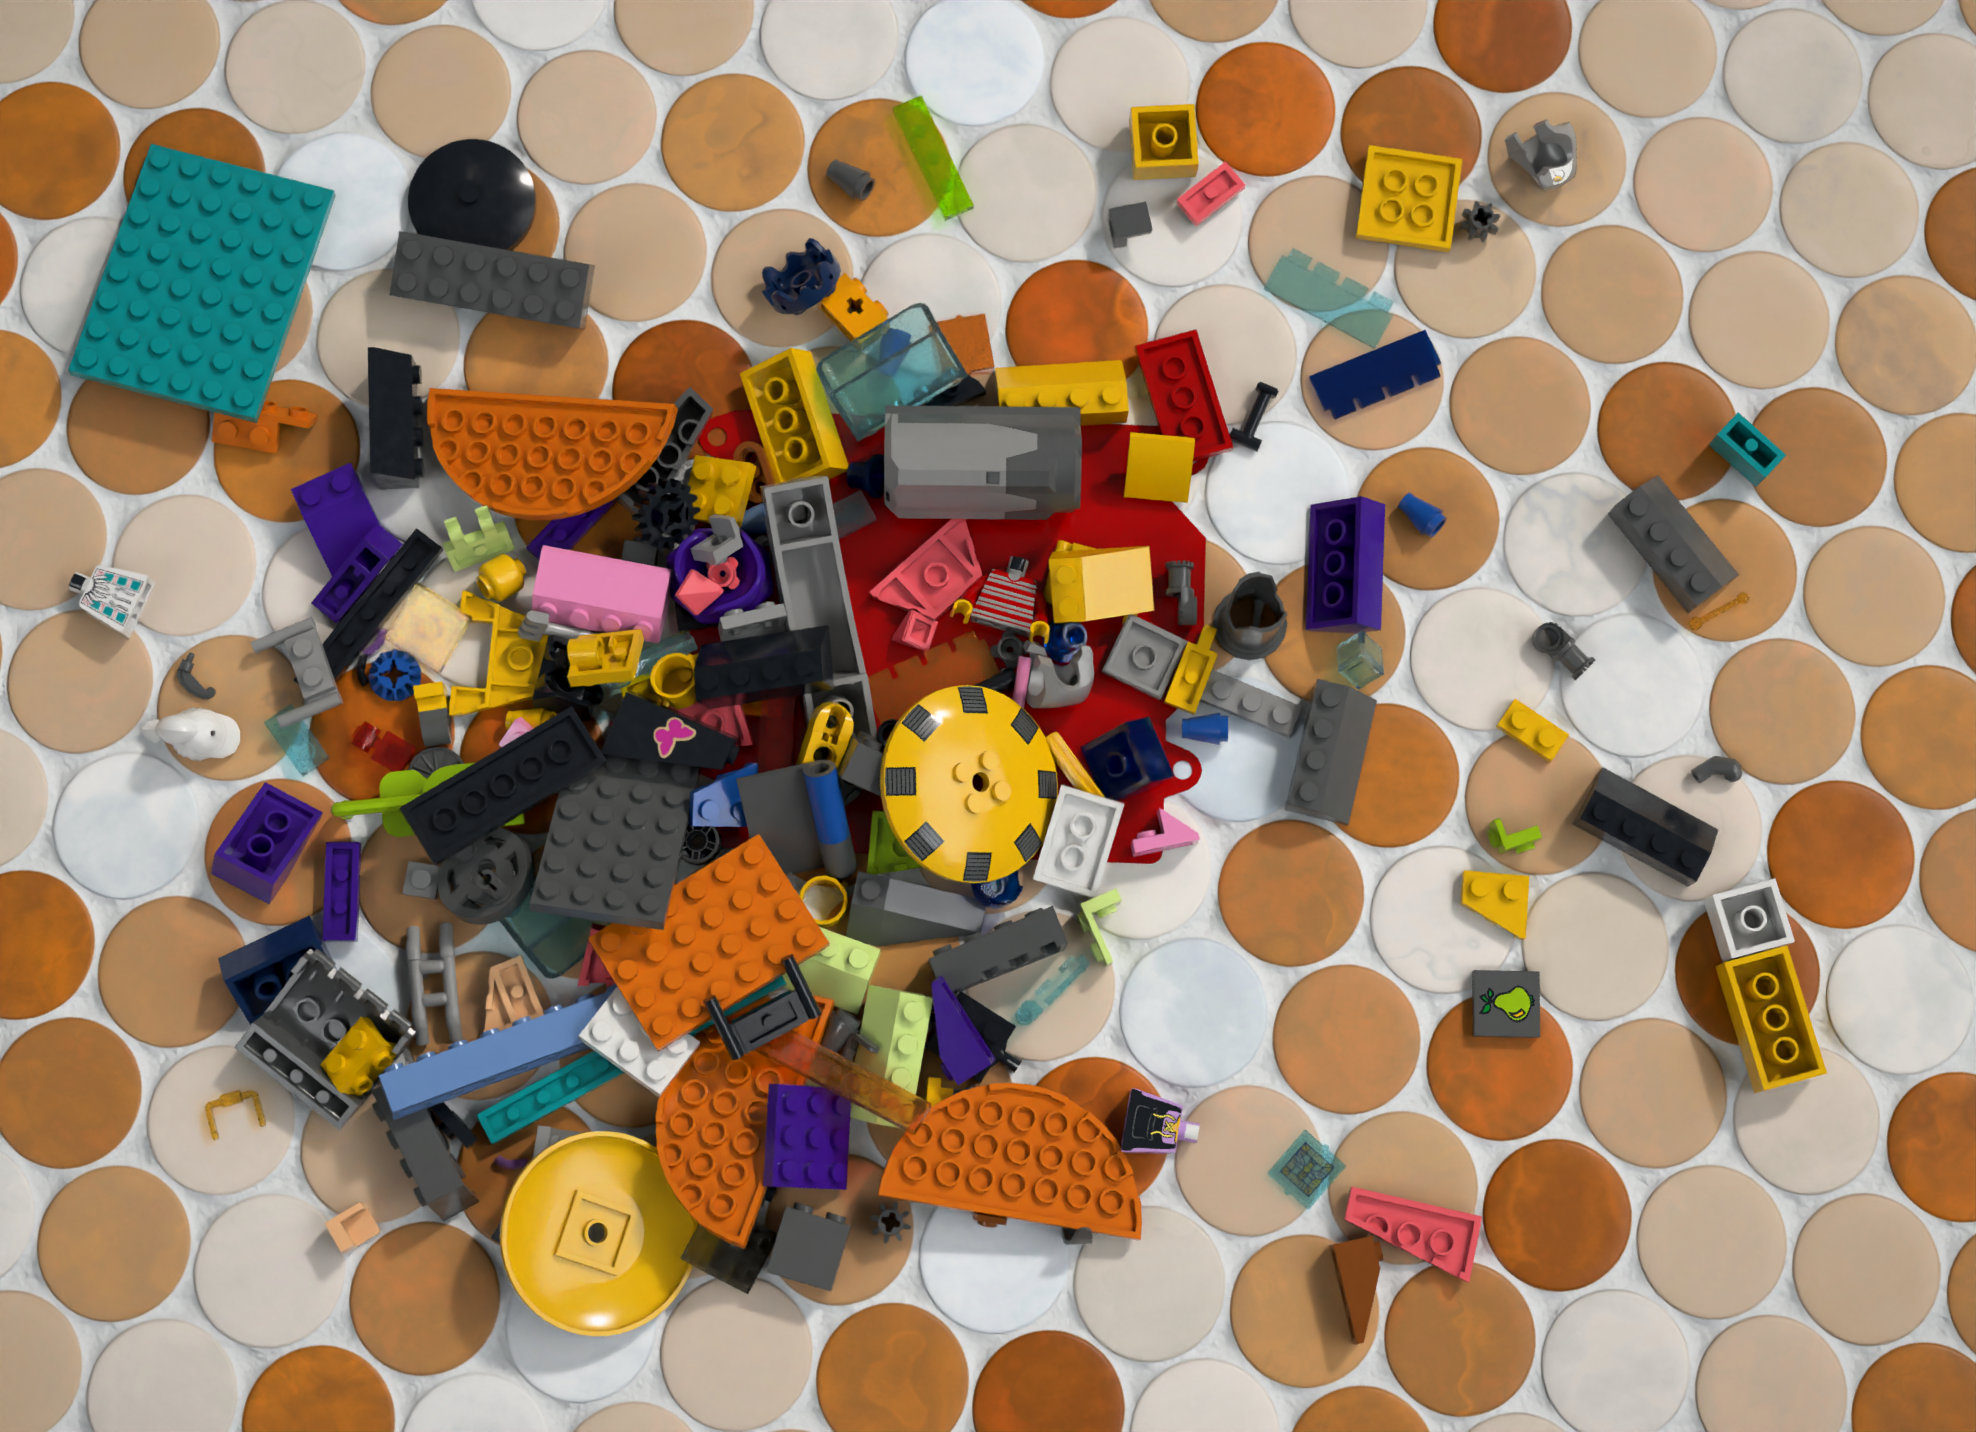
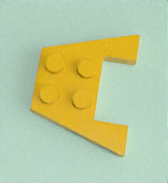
M462 590L459 620L461 622L493 624L486 688L452 686L449 716L459 717L532 699L549 635L543 634L540 642L521 638L518 635V629L526 615L516 613L495 602L487 601L469 591Z

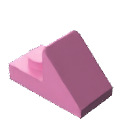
M1159 808L1157 816L1161 834L1157 835L1156 830L1136 834L1137 839L1132 840L1130 845L1133 857L1194 845L1200 839L1196 831Z

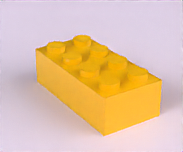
M1787 945L1715 966L1754 1094L1827 1074Z

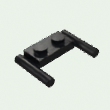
M793 954L785 956L781 959V962L795 990H788L733 1019L731 1024H729L715 995L703 1000L732 1060L741 1058L745 1053L821 1015V1011Z

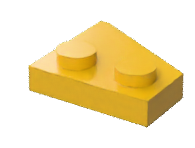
M1464 870L1462 872L1460 904L1472 912H1477L1484 916L1485 920L1495 926L1498 925L1512 933L1515 938L1519 940L1526 939L1529 876Z

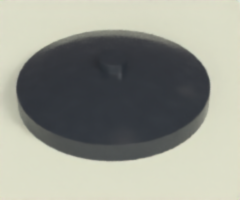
M464 139L438 148L420 164L412 178L408 192L409 215L417 234L506 250H514L523 241L531 229L536 214V192L527 168L513 152L487 140Z

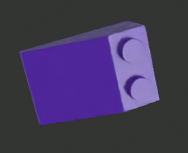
M351 463L291 489L331 576L336 573L378 523L381 526L361 480Z
M265 782L215 852L211 874L270 904L288 878L320 821L323 812Z

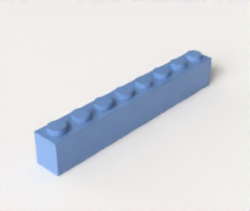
M611 985L606 989V993L595 997L592 993L577 998L573 1005L564 1008L562 1005H556L548 1008L543 1012V1016L531 1019L530 1016L520 1018L514 1021L510 1028L501 1031L499 1028L487 1030L477 1040L471 1042L467 1040L457 1041L449 1045V1050L438 1054L434 1051L424 1053L418 1056L414 1063L405 1066L403 1063H398L384 1069V1074L379 1075V1080L393 1120L589 1049V1046L578 1039L579 1035L616 989L617 985Z

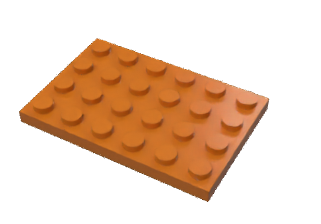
M759 834L674 885L664 930L612 923L588 938L658 1052L712 1019L703 1002L707 997L715 995L724 1012L787 973L781 962V959L785 956L793 954L797 964L800 965L830 946L827 938Z

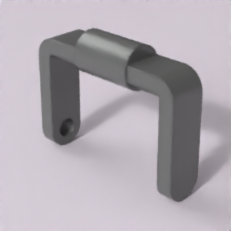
M852 1033L838 1059L833 1079L850 1094L860 1096L861 1090L845 1078L847 1070L852 1063L859 1043L872 1053H878L880 1048L864 1035Z

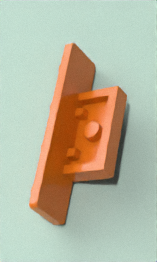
M267 400L264 402L257 423L214 412L212 442L276 453L279 448L281 423L310 428L317 421L318 414L310 413L309 409L301 406H292L289 409L277 407V403Z

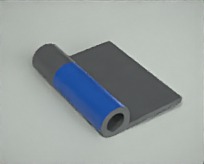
M817 760L736 778L750 839L758 834L761 836L785 875L788 872L797 874L824 867L825 873L828 876L842 880L850 877L855 872L857 861L837 768L833 761Z

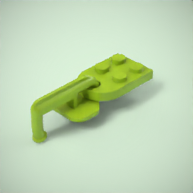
M474 763L442 767L433 772L428 779L416 770L390 772L380 782V798L336 802L331 806V813L335 817L345 820L351 819L356 815L382 813L384 829L390 835L395 837L415 836L399 808ZM524 813L503 826L525 824Z

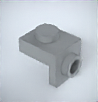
M714 514L709 517L713 535L691 548L694 560L708 562L710 565H718L725 562L729 555L743 547L739 526L735 518Z

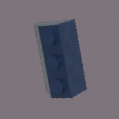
M310 915L218 958L223 980L250 1025L264 1014L293 975L291 970L309 949L312 951L319 949L332 960L327 946Z

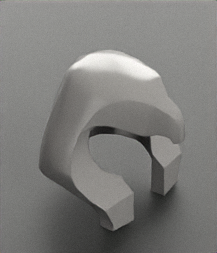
M1026 640L1023 647L1025 651L1030 652L1029 658H1032L1026 692L1027 704L1032 708H1058L1077 705L1085 701L1090 693L1094 679L1092 649L1087 645L1080 644L1079 651L1073 655L1070 663L1061 666L1052 663V659L1047 658L1045 648L1038 642Z

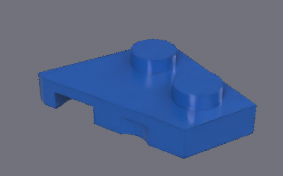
M749 762L744 765L745 767L731 774H725L707 786L703 785L691 791L689 825L747 827L736 778L758 774V763Z

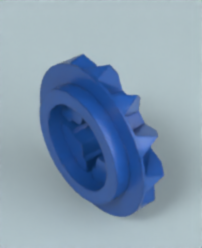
M393 649L392 651L380 653L379 657L371 662L368 677L371 688L379 697L388 701H402L414 694L413 686L420 685L421 669L416 659L408 652ZM394 663L399 672L408 674L397 678L395 688L390 678L382 676L392 671Z

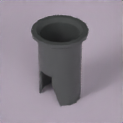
M1260 572L1248 573L1239 579L1232 593L1225 596L1216 608L1213 620V627L1217 629L1215 637L1222 648L1235 658L1249 661L1263 659L1275 652L1285 638L1287 629L1286 617L1288 614L1284 610L1283 602L1277 594L1278 589L1272 575ZM1252 598L1261 600L1274 613L1276 623L1264 628L1245 626L1236 629L1231 622L1229 611L1233 604L1242 599Z

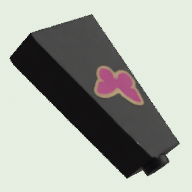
M627 691L601 752L611 756L723 770L727 764H734L741 747L736 746L739 737L670 707L666 708L661 703L634 691Z

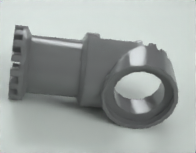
M1178 560V564H1176V561L1166 562L1165 569L1168 570V589L1165 590V596L1178 598L1179 600L1177 602L1179 604L1177 606V609H1179L1177 611V614H1179L1177 616V619H1179L1177 620L1178 625H1196L1197 598L1194 597V589L1191 588V570L1194 569V563L1185 560L1182 563Z
M1546 622L1533 633L1532 641L1535 648L1542 653H1547L1554 661L1559 660L1572 673L1574 680H1577L1584 673L1583 671L1587 670L1585 667L1589 668L1595 661L1593 657H1587L1575 645L1576 640L1568 635L1561 626L1559 627L1557 623ZM1548 629L1555 633L1557 640L1554 646H1546L1541 642L1540 633L1542 630Z

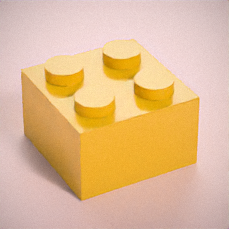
M1194 104L1131 107L1129 132L1133 180L1196 177L1199 160Z

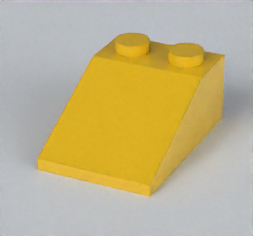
M1150 546L1052 552L1049 558L1054 623L1091 621L1154 611Z

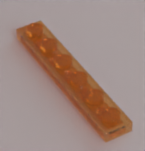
M790 1030L754 1049V1051L914 1136L932 1108L930 1102L794 1030Z

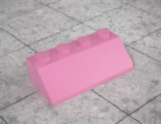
M543 545L532 595V611L549 614V622L601 633L641 629L644 641L659 643L667 621L672 569Z

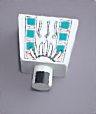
M97 565L91 577L78 572L74 573L69 583V590L82 595L79 607L83 611L122 636L130 639L155 582L144 574Z

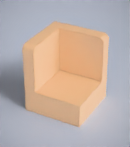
M362 1202L357 1203L325 1223L341 1253H348L380 1233V1228L367 1205Z

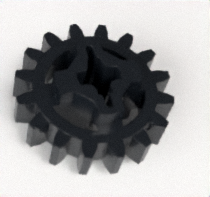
M659 478L658 484L648 483V492L639 491L642 501L641 503H633V506L639 510L638 514L632 516V520L639 522L634 530L637 533L643 534L641 537L643 542L659 549L664 547L671 550L674 548V543L680 545L684 541V535L691 536L693 534L690 526L691 524L698 525L699 521L694 519L693 516L700 511V508L693 506L698 497L689 493L691 490L690 486L672 478L670 480Z

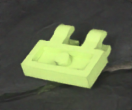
M487 505L475 509L481 529L472 533L463 534L457 517L444 521L450 541L442 544L454 572L489 560L499 554L515 550L505 522L501 521L494 524Z

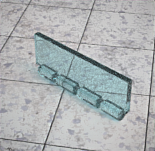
M1295 248L1292 249L1288 258L1282 255L1264 290L1375 349L1394 316L1389 313L1394 301L1375 291L1369 301L1363 299L1369 289L1368 287L1347 276L1341 286L1335 284L1341 274L1340 272L1319 261L1313 271L1309 270L1308 267L1313 258Z

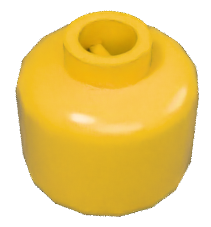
M502 553L479 567L476 583L481 593L487 599L492 598L495 601L501 602L524 588L523 576L526 575V569L518 558L512 559L509 555Z

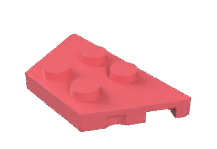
M951 519L876 585L869 592V595L875 600L908 612L913 610L934 621L938 620L962 597L965 590L982 576L966 519Z

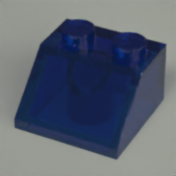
M1150 717L1125 722L1080 747L1096 786L1104 797L1120 802L1150 790L1174 777Z

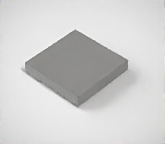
M1129 614L1101 673L1160 700L1188 641L1133 614Z

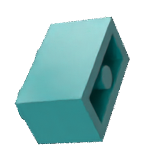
M1739 412L1708 444L1755 487L1786 456L1783 451Z

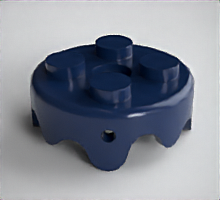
M809 238L806 241V251L800 253L788 252L786 254V264L781 271H777L774 267L766 266L762 270V277L766 286L762 293L775 311L781 314L800 315L824 298L830 296L836 289V283L841 272L840 264L829 248L826 250L813 238Z

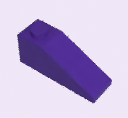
M377 523L311 604L337 624L403 544Z
M941 975L931 983L939 1054L943 1061L940 1066L950 1081L954 1079L957 1085H960L990 1066L995 1061V1057Z

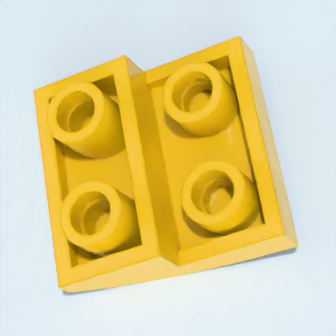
M1130 432L1124 497L1188 503L1195 438Z

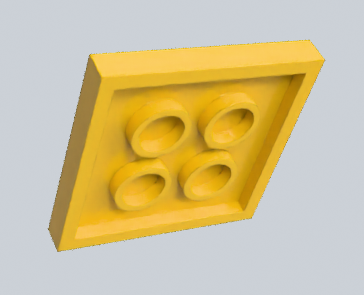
M1369 145L1366 154L1355 239L1449 252L1452 244L1462 159Z

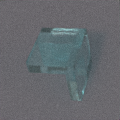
M1363 630L1337 646L1338 672L1358 690L1384 675L1382 649Z

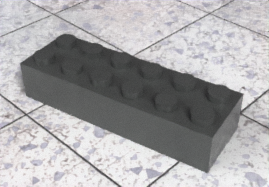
M399 231L390 295L581 329L586 326L595 265Z

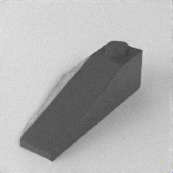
M858 871L846 937L871 946L880 947L890 944L973 935L982 930L987 901Z

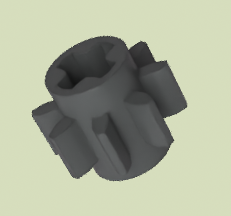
M1475 201L1472 211L1464 209L1462 216L1467 220L1461 223L1460 229H1466L1469 234L1468 240L1473 239V237L1480 238L1482 243H1484L1488 232L1496 235L1499 228L1493 223L1498 222L1500 214H1494L1491 209V203L1485 206Z
M897 1202L889 1210H886L885 1206L881 1203V1215H872L870 1217L873 1221H877L879 1225L872 1233L877 1234L882 1231L885 1234L884 1243H887L889 1237L893 1235L896 1236L897 1240L902 1241V1236L899 1232L902 1228L906 1230L911 1229L910 1225L903 1223V1218L909 1215V1211H904L900 1214L897 1211ZM890 1213L896 1214V1220L901 1222L900 1227H893L892 1232L885 1231L886 1225L881 1223L882 1218H888Z

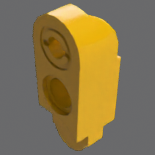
M836 702L822 703L815 708L811 715L796 765L814 761L813 755L815 750L824 746L829 750L828 757L825 760L833 761L838 770L854 727L853 719L846 708ZM830 715L835 716L837 722L831 728L826 726Z

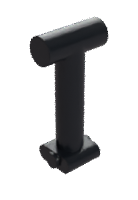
M1261 381L1260 383L1258 382L1255 388L1259 394L1243 430L1240 431L1233 428L1230 433L1231 441L1258 452L1262 440L1254 437L1270 398H1276L1279 392L1277 388Z

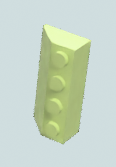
M819 927L830 946L798 966L813 996L833 999L834 1007L858 1015L881 955V949ZM785 973L783 977L787 985L782 988L791 991L795 990L788 974Z
M874 985L868 986L860 1034L867 1037L880 1049L878 1053H872L860 1043L857 1047L851 1083L858 1087L861 1093L860 1096L851 1095V1118L905 1130L910 1127L933 1006V996Z

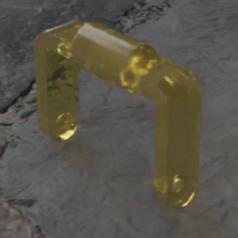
M240 1090L225 1093L219 1096L220 1099L210 1101L205 1105V1112L213 1140L219 1139V1134L212 1109L243 1103L245 1099L253 1098L260 1127L266 1126L260 1096L256 1091L250 1090L241 1093Z

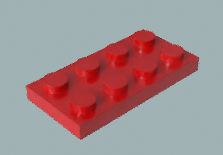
M1197 330L1136 345L1134 350L1161 435L1195 438L1193 461L1232 451L1233 444Z

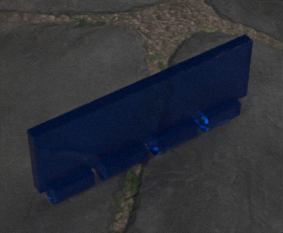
M1423 330L1309 376V380L1324 411L1330 409L1332 416L1336 420L1356 411L1354 399L1357 400L1359 407L1363 409L1385 400V394L1382 390L1384 387L1390 397L1414 388L1411 376L1415 377L1418 385L1440 378L1437 366L1441 365V361L1426 330Z

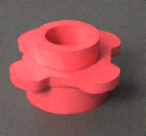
M728 557L725 562L718 565L706 563L708 578L720 587H729L730 589H735L739 586L740 580L736 575L738 561L734 557ZM722 570L726 572L724 577L720 575Z

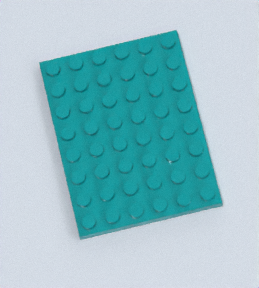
M151 144L68 369L70 375L257 423L336 197L334 190Z

